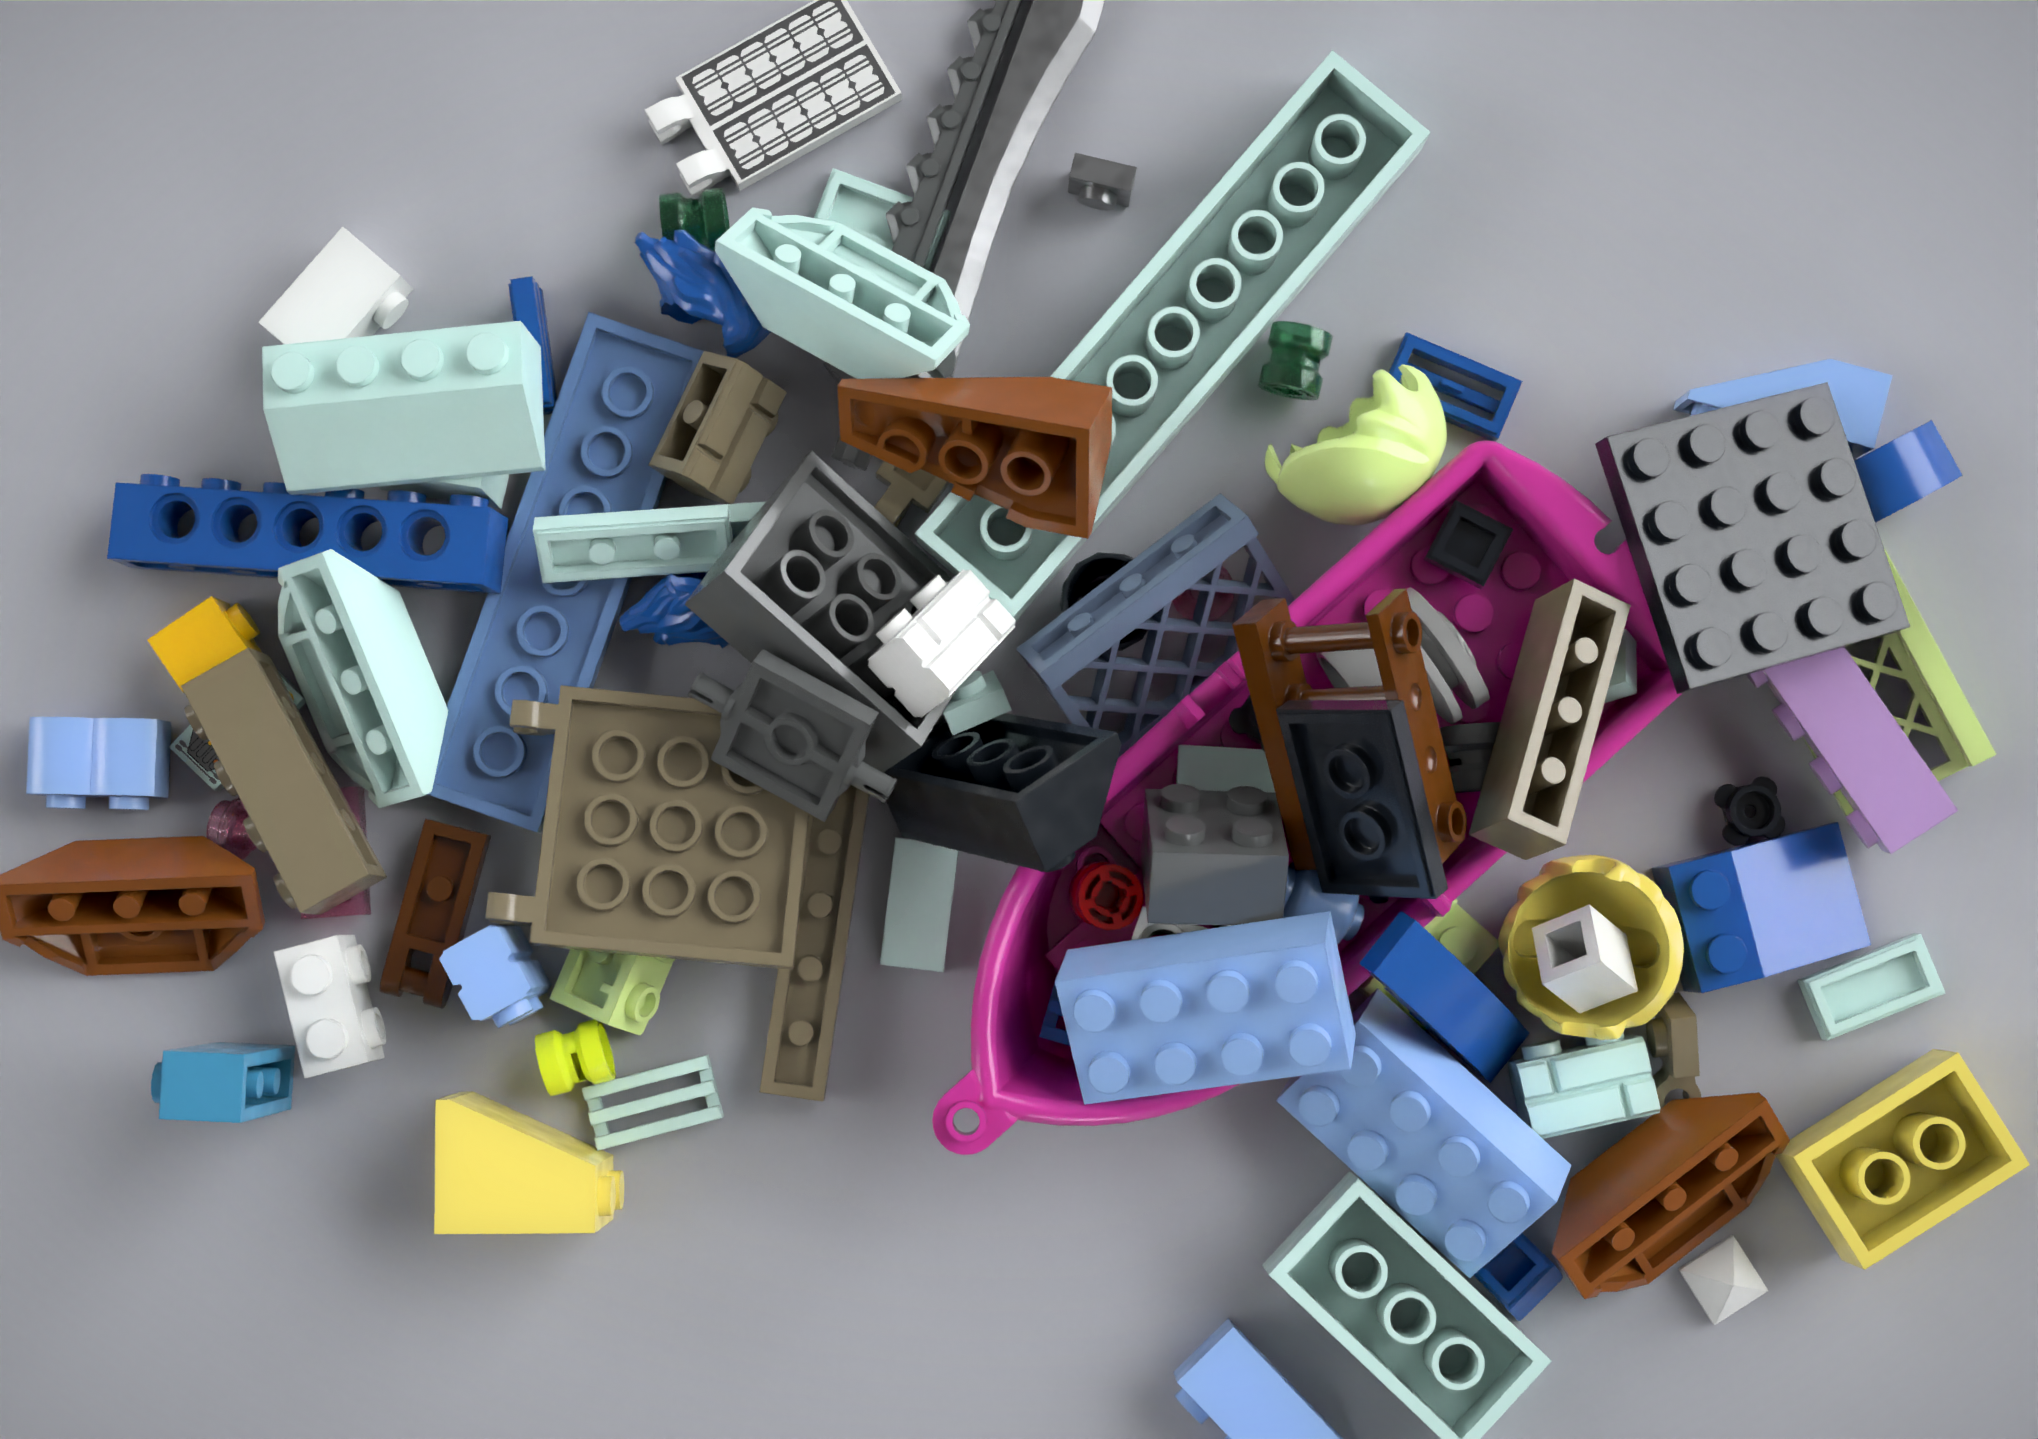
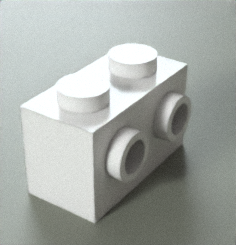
M336 935L274 951L304 1079L385 1058L382 1045L386 1044L385 1026L378 1008L372 1007L366 983L371 980L370 965L361 944L357 945L355 935Z

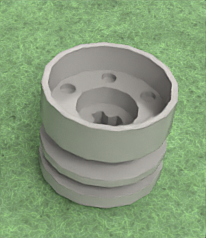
M1409 587L1407 592L1412 612L1417 614L1422 627L1420 647L1435 711L1447 722L1454 724L1462 719L1463 716L1452 691L1466 705L1475 709L1490 699L1488 688L1477 669L1471 650L1457 629L1441 612L1435 610L1419 592ZM1374 649L1316 653L1321 667L1334 688L1382 685Z

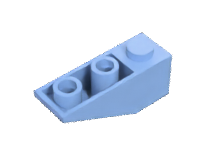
M1827 359L1691 389L1675 401L1673 410L1692 416L1828 382L1852 456L1856 459L1875 447L1893 375L1834 359Z

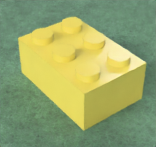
M1932 1049L1790 1139L1783 1153L1776 1155L1841 1260L1864 1270L2030 1165L1959 1052Z

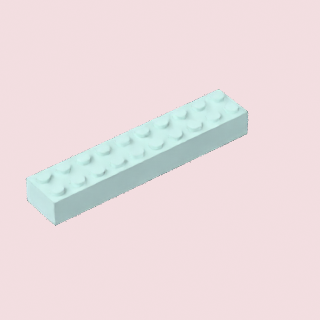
M1333 50L1050 376L1112 387V442L1092 533L1416 158L1430 134L1428 129ZM950 492L916 531L917 544L955 576L963 569L971 570L990 591L988 597L990 599H997L1017 621L1087 539L1026 528L1007 519L1006 516L1009 510L975 494L971 501H968Z

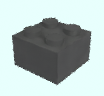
M1172 784L1163 789H1145L1141 867L1148 923L1238 925L1283 918L1289 853L1275 793L1264 792L1251 786H1238L1229 791L1198 790L1185 784Z

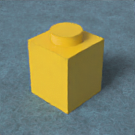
M210 596L147 639L183 693L181 685L248 647L262 652L253 639L260 634V631L249 613L238 602L230 606L228 602Z

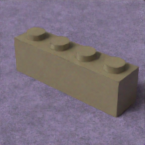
M1575 578L1535 600L1469 831L1470 836L1524 860L1566 845L1631 605Z
M248 647L181 685L190 705L184 708L185 715L195 733L202 740L209 739L219 758V761L214 763L215 772L227 792L232 796L238 795L249 815L243 821L245 829L254 845L261 852L268 851L279 872L273 876L275 886L284 902L291 909L298 908L300 913L322 915L387 878L269 655Z

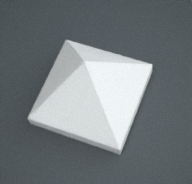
M1733 1235L1725 1238L1678 1269L1713 1325L1718 1324L1768 1292L1767 1287Z

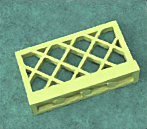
M1885 550L1910 627L1882 636L1874 663L1851 657L1859 667L1871 670L1868 681L1874 690L1880 673L1905 680L1912 693L1904 719L1893 717L1907 737H1909L1911 729L1935 736L1947 758V761L1930 769L1937 781H1940L1968 766L1973 767L1995 756L1996 753ZM1887 651L1890 652L1899 670L1883 666ZM1918 706L1930 727L1913 722ZM1804 739V741H1805L1807 747L1809 748V750H1810V752H1811L1813 758L1816 759L1817 756L1815 755V753L1813 752V750L1811 749V747L1808 745V743H1807L1806 740ZM1840 790L1833 794L1845 817L1854 811Z

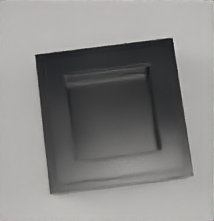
M1455 500L1424 561L1482 589L1513 529Z

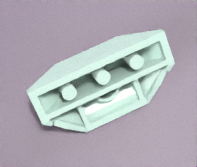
M752 207L716 240L715 252L763 328L856 379L905 378L932 371L968 335L970 324L967 318L961 314L958 302L945 279L839 222L799 215L772 216L770 210Z
M332 549L278 568V583L282 586L278 600V637L327 753L354 782L369 791L368 797L378 808L418 798L432 792L449 710L400 592Z

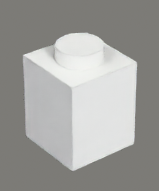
M1590 904L1532 927L1542 985L1578 1013H1583L1638 991L1626 934Z

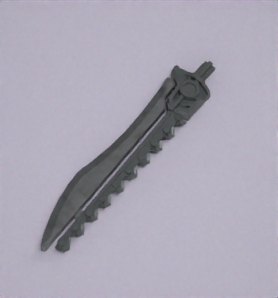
M994 0L995 6L993 9L982 10L980 8L967 20L975 50L974 56L963 59L959 56L947 68L955 101L953 105L943 107L939 104L926 117L934 150L933 153L924 155L918 153L906 165L914 194L912 202L901 204L898 201L886 213L894 244L891 251L922 268L925 267L942 216L949 203L1022 0ZM1033 0L934 270L935 275L946 280L958 302L961 314L968 321L990 249L1012 188L1050 109L1066 80L1095 36L1105 0ZM962 341L934 370L905 378H953ZM824 362V367L838 382L841 379H856L833 365ZM839 436L831 457L843 462L846 466L866 471L872 455L840 441Z

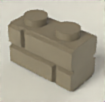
M704 351L648 466L667 478L674 480L673 482L692 494L722 504H733L737 495L746 488L750 481L751 466L765 437L770 435L777 425L778 410L787 392L771 380L762 377L761 373L743 361Z

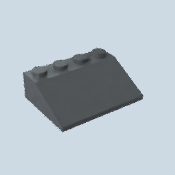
M812 450L800 461L717 559L685 603L691 611L750 663L764 649L879 712L865 742V758L863 762L881 772H885L922 747L955 693L954 691L947 699L922 718L914 717L894 696L896 690L893 687L887 688L868 667V659L883 645L882 641L875 634L904 608L912 616L918 609L910 602V599L935 576L939 574L946 583L952 578Z

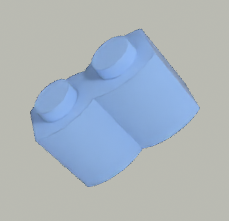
M30 717L26 794L46 796L45 808L86 809V797H109V809L149 810L150 798L169 797L171 722L144 718Z

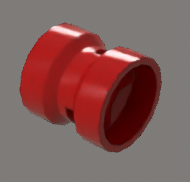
M1094 862L1081 868L1072 878L1069 888V901L1074 913L1085 923L1104 930H1117L1131 924L1140 914L1144 901L1143 888L1137 876L1129 869L1108 862Z

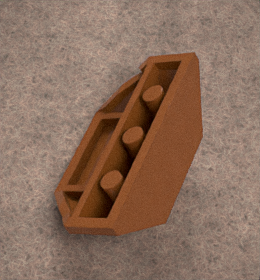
M205 836L73 841L0 874V932L2 940L18 947L24 944L44 958L86 976L215 971L251 937H255L262 931L265 925L255 868Z
M1757 1092L1671 1100L1660 1109V1113L1650 1116L1570 1178L1552 1254L1584 1299L1597 1297L1600 1292H1618L1648 1285L1749 1207L1768 1177L1775 1156L1782 1154L1790 1142L1788 1135L1767 1099Z

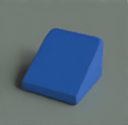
M1523 1233L1473 1275L1517 1321H1521L1563 1279V1275L1556 1265Z

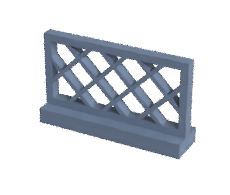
M1220 493L1026 640L1016 650L1028 667L1037 675L1070 724L1099 729L1103 711L1128 713L1124 730L1118 734L1121 741L1119 758L1164 718L1182 699L1193 692L1220 665L1238 651L1232 624L1252 608L1255 595L1272 596L1276 599L1286 598L1287 606L1295 598L1256 536L1259 533L1248 515ZM1244 547L1249 555L1243 581L1219 579L1222 563ZM1260 574L1266 583H1259ZM1187 589L1200 590L1192 620L1167 618L1172 600ZM1215 592L1239 594L1232 623L1208 621ZM1134 629H1148L1142 658L1116 656L1121 639ZM1164 631L1189 633L1182 661L1157 659ZM1204 634L1227 635L1228 639L1223 655L1212 663L1197 662ZM1083 668L1098 669L1091 697L1068 696L1061 686ZM1113 670L1138 671L1131 700L1106 698ZM1153 673L1178 674L1172 694L1162 701H1147ZM1079 710H1087L1086 719H1084Z

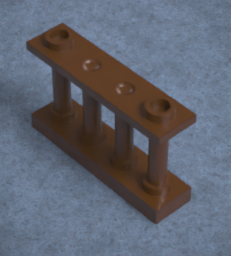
M1407 588L1394 589L1366 614L1367 622L1297 627L1291 621L1286 598L1261 600L1232 624L1295 870H1316L1276 712V709L1288 700H1403L1442 864L1466 838V813L1463 805L1456 799L1420 647L1422 627L1417 614L1412 612ZM1374 649L1382 685L1312 689L1307 684L1300 654Z

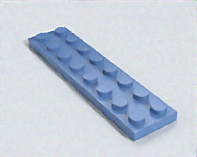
M588 312L544 435L545 471L531 472L506 541L501 594L487 593L447 705L449 711L433 789L427 795L537 833H542L555 734L535 736L514 733V727L509 725L512 700L558 704L561 685L583 688L594 687L633 577L542 583L533 534L534 518L657 509L668 478L648 465L704 351Z

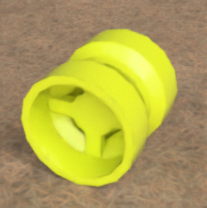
M592 1019L579 1023L575 1031L562 1034L557 1030H552L535 1035L537 1061L543 1082L550 1096L570 1092L576 1083L588 1080L593 1084H600L615 1079L616 1071L613 1053L602 1022Z

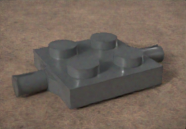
M764 649L753 660L744 682L735 691L706 676L705 673L700 672L690 688L691 690L688 692V697L694 698L722 714L720 719L721 736L711 760L824 822L834 810L840 795L850 785L885 804L898 779L892 778L863 762L865 758V742L879 712Z

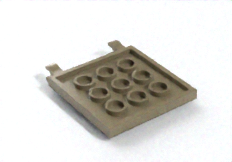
M561 685L558 704L512 700L509 725L514 727V733L535 736L555 734L535 897L488 892L485 919L490 920V924L531 926L529 943L532 946L793 970L809 813L711 760L721 736L720 719L722 714L694 698Z

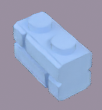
M489 925L447 948L439 958L452 984L461 985L462 989L458 995L471 1020L484 1021L493 1019L497 1028L507 1024L511 1026L544 1008L539 997L546 994L552 985L539 960L530 959L533 949L520 926Z

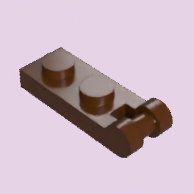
M425 819L381 976V993L401 997L403 992L423 997V1003L441 1009L446 1006L453 984L439 958L444 950L457 944L464 938L491 835ZM414 949L434 954L429 972L411 967Z

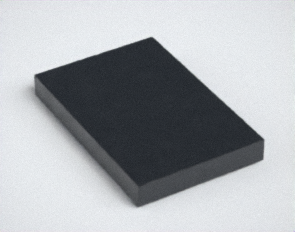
M1288 700L1276 709L1322 893L1437 899L1448 889L1404 701Z

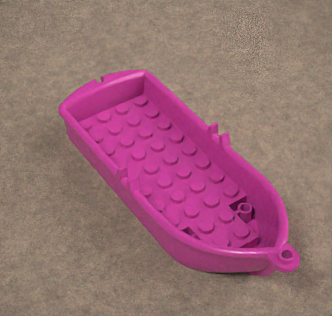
M1478 441L1465 447L1288 606L1291 621L1297 627L1367 622L1366 614L1394 589H1408L1411 587L1419 592L1435 610L1441 612L1453 624L1475 658L1477 669L1488 688L1490 696L1489 700L1479 707L1472 709L1452 691L1461 709L1463 718L1454 724H1450L1436 713L1440 728L1472 723L1501 722L1536 599L1575 578L1631 605L1624 629L1636 640L1637 694L1604 703L1583 783L1682 694H1677L1627 540L1625 539L1611 554L1600 552L1594 543L1595 535L1611 523L1612 520L1591 500L1564 479L1537 462L1495 441ZM1455 500L1513 529L1482 589L1424 561ZM1239 650L1117 759L1097 836L1075 851L1076 856L1072 862L1052 872H1040L1022 866L1017 867L1000 899L979 960L971 1015L972 1070L940 1098L933 1113L932 1123L935 1136L947 1150L961 1155L981 1152L989 1147L1017 1120L1057 1126H1100L1156 1118L1190 1108L1239 1085L1084 1105L1071 1047L1039 1037L1055 978L1067 950L1129 941L1132 939L1139 918L1138 915L1131 924L1117 930H1104L1085 923L1074 913L1070 905L1069 888L1072 878L1081 868L1094 862H1108L1125 867L1137 876L1143 888L1144 901L1142 907H1146L1141 867L1145 789H1163L1168 785L1176 784L1178 745L1262 749L1260 744L1253 742L1246 734H1236L1229 724L1231 711L1242 707L1250 695ZM1316 653L1300 654L1307 684L1312 689L1334 688L1321 667ZM1481 791L1455 793L1457 801L1463 805L1466 813V838L1442 864L1448 889L1437 899L1389 897L1386 903L1376 904L1368 896L1359 895L1358 903L1364 906L1362 924L1357 934L1350 941L1342 939L1337 945L1348 996L1371 976L1359 963L1400 911L1415 919L1422 927H1425L1435 917H1443L1449 912L1452 902L1507 853L1469 835ZM1284 829V834H1285L1286 843H1287V848H1288V853H1289V862H1288V865H1290V864L1293 862V860H1292V856H1291V852H1290V848H1289V844H1288L1286 832H1285V829ZM1198 925L1207 929L1215 928L1213 925ZM1155 934L1151 937L1163 936L1167 934ZM1059 1015L1056 1028L1066 1030L1064 1018ZM963 1108L974 1110L980 1120L978 1127L971 1132L958 1130L953 1122L954 1114L958 1110Z

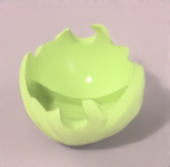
M1402 364L1398 367L1402 373V383L1400 384L1384 369L1377 370L1372 375L1373 396L1371 398H1356L1351 403L1348 423L1337 428L1331 426L1323 428L1319 432L1317 443L1305 446L1304 448L1291 444L1290 455L1286 458L1283 465L1280 464L1272 444H1269L1265 455V468L1267 474L1277 484L1279 492L1299 509L1334 524L1365 525L1387 518L1433 476L1446 446L1447 429L1444 411L1440 399L1427 376L1412 366Z

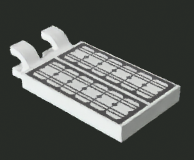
M813 0L676 77L677 85L683 95L664 99L645 109V113L661 145L673 140L688 128H694L706 151L695 153L676 163L680 171L683 183L692 198H695L729 176L732 177L739 191L747 188L902 100V93L848 1Z

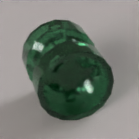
M704 189L698 199H693V197L686 198L680 192L659 195L662 237L665 236L666 239L673 241L674 230H686L699 243L715 251L716 240L730 228L724 189Z
M1289 321L1272 322L1267 342L1272 350L1270 361L1261 368L1257 386L1269 393L1291 399L1318 400L1323 383V378L1319 373L1320 361L1328 357L1333 336L1329 332L1311 325Z

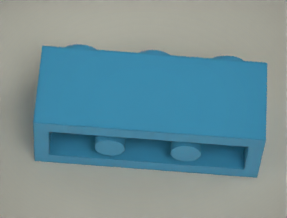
M215 1042L164 1050L162 1062H158L155 1065L151 1080L152 1099L155 1103H160L159 1119L242 1123L291 1110L295 1045Z

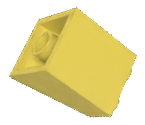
M474 1091L458 1092L435 1100L434 1234L596 1233L613 1220L615 1210H622L624 1204V1173L622 1170H613V1154L604 1150L597 1151V1148L591 1144Z

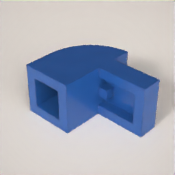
M1932 420L1854 461L1875 522L1886 518L1963 476Z

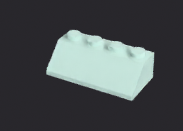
M521 321L262 347L263 410L285 487L291 495L545 471L541 346Z

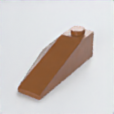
M1054 377L841 379L837 385L840 441L906 472L913 473L922 469L954 485L951 493L968 501H971L974 494L1009 510L1006 518L1026 528L1086 539L1091 535L1112 442V387Z

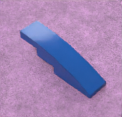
M1402 911L1399 912L1359 963L1385 986L1384 989L1410 1011L1409 1014L1489 1083L1493 1081L1530 1034L1509 1009L1472 972L1415 919Z

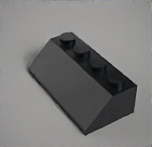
M1007 713L955 735H952L946 722L928 735L922 747L883 772L892 778L898 779L886 802L902 837L1040 872H1052L1072 862L1076 856L1075 851L1097 836L1121 748V741L1117 732Z

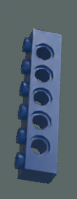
M141 474L140 484L119 482L115 484L107 559L136 569L278 578V568L332 549L390 586L501 594L508 518L493 508L488 507V499L472 495H450L449 504L426 503V495L401 490L388 491L387 500L364 499L365 492L359 489L325 492V496L291 495L287 492L285 483L265 482L263 484V492L241 491V483L226 479L203 478L201 488L180 487V479L175 477ZM193 510L195 514L194 526L187 535L180 538L177 530L179 520L186 512ZM255 514L257 528L248 540L241 542L238 535L239 526L247 516ZM318 518L320 526L318 536L311 544L302 547L300 531L303 525L310 519ZM380 522L382 536L379 543L374 548L363 551L361 537L364 530L370 524ZM443 526L445 540L442 547L434 554L425 555L423 551L425 535L432 528Z

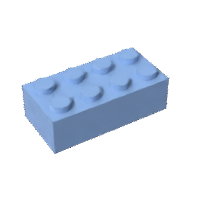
M1330 911L1068 949L1055 980L1084 1105L1348 1070L1352 1066L1356 1032Z
M1377 988L1352 1013L1356 1038L1351 1069L1290 1077L1276 1101L1466 1276L1471 1278L1557 1203L1572 1165Z

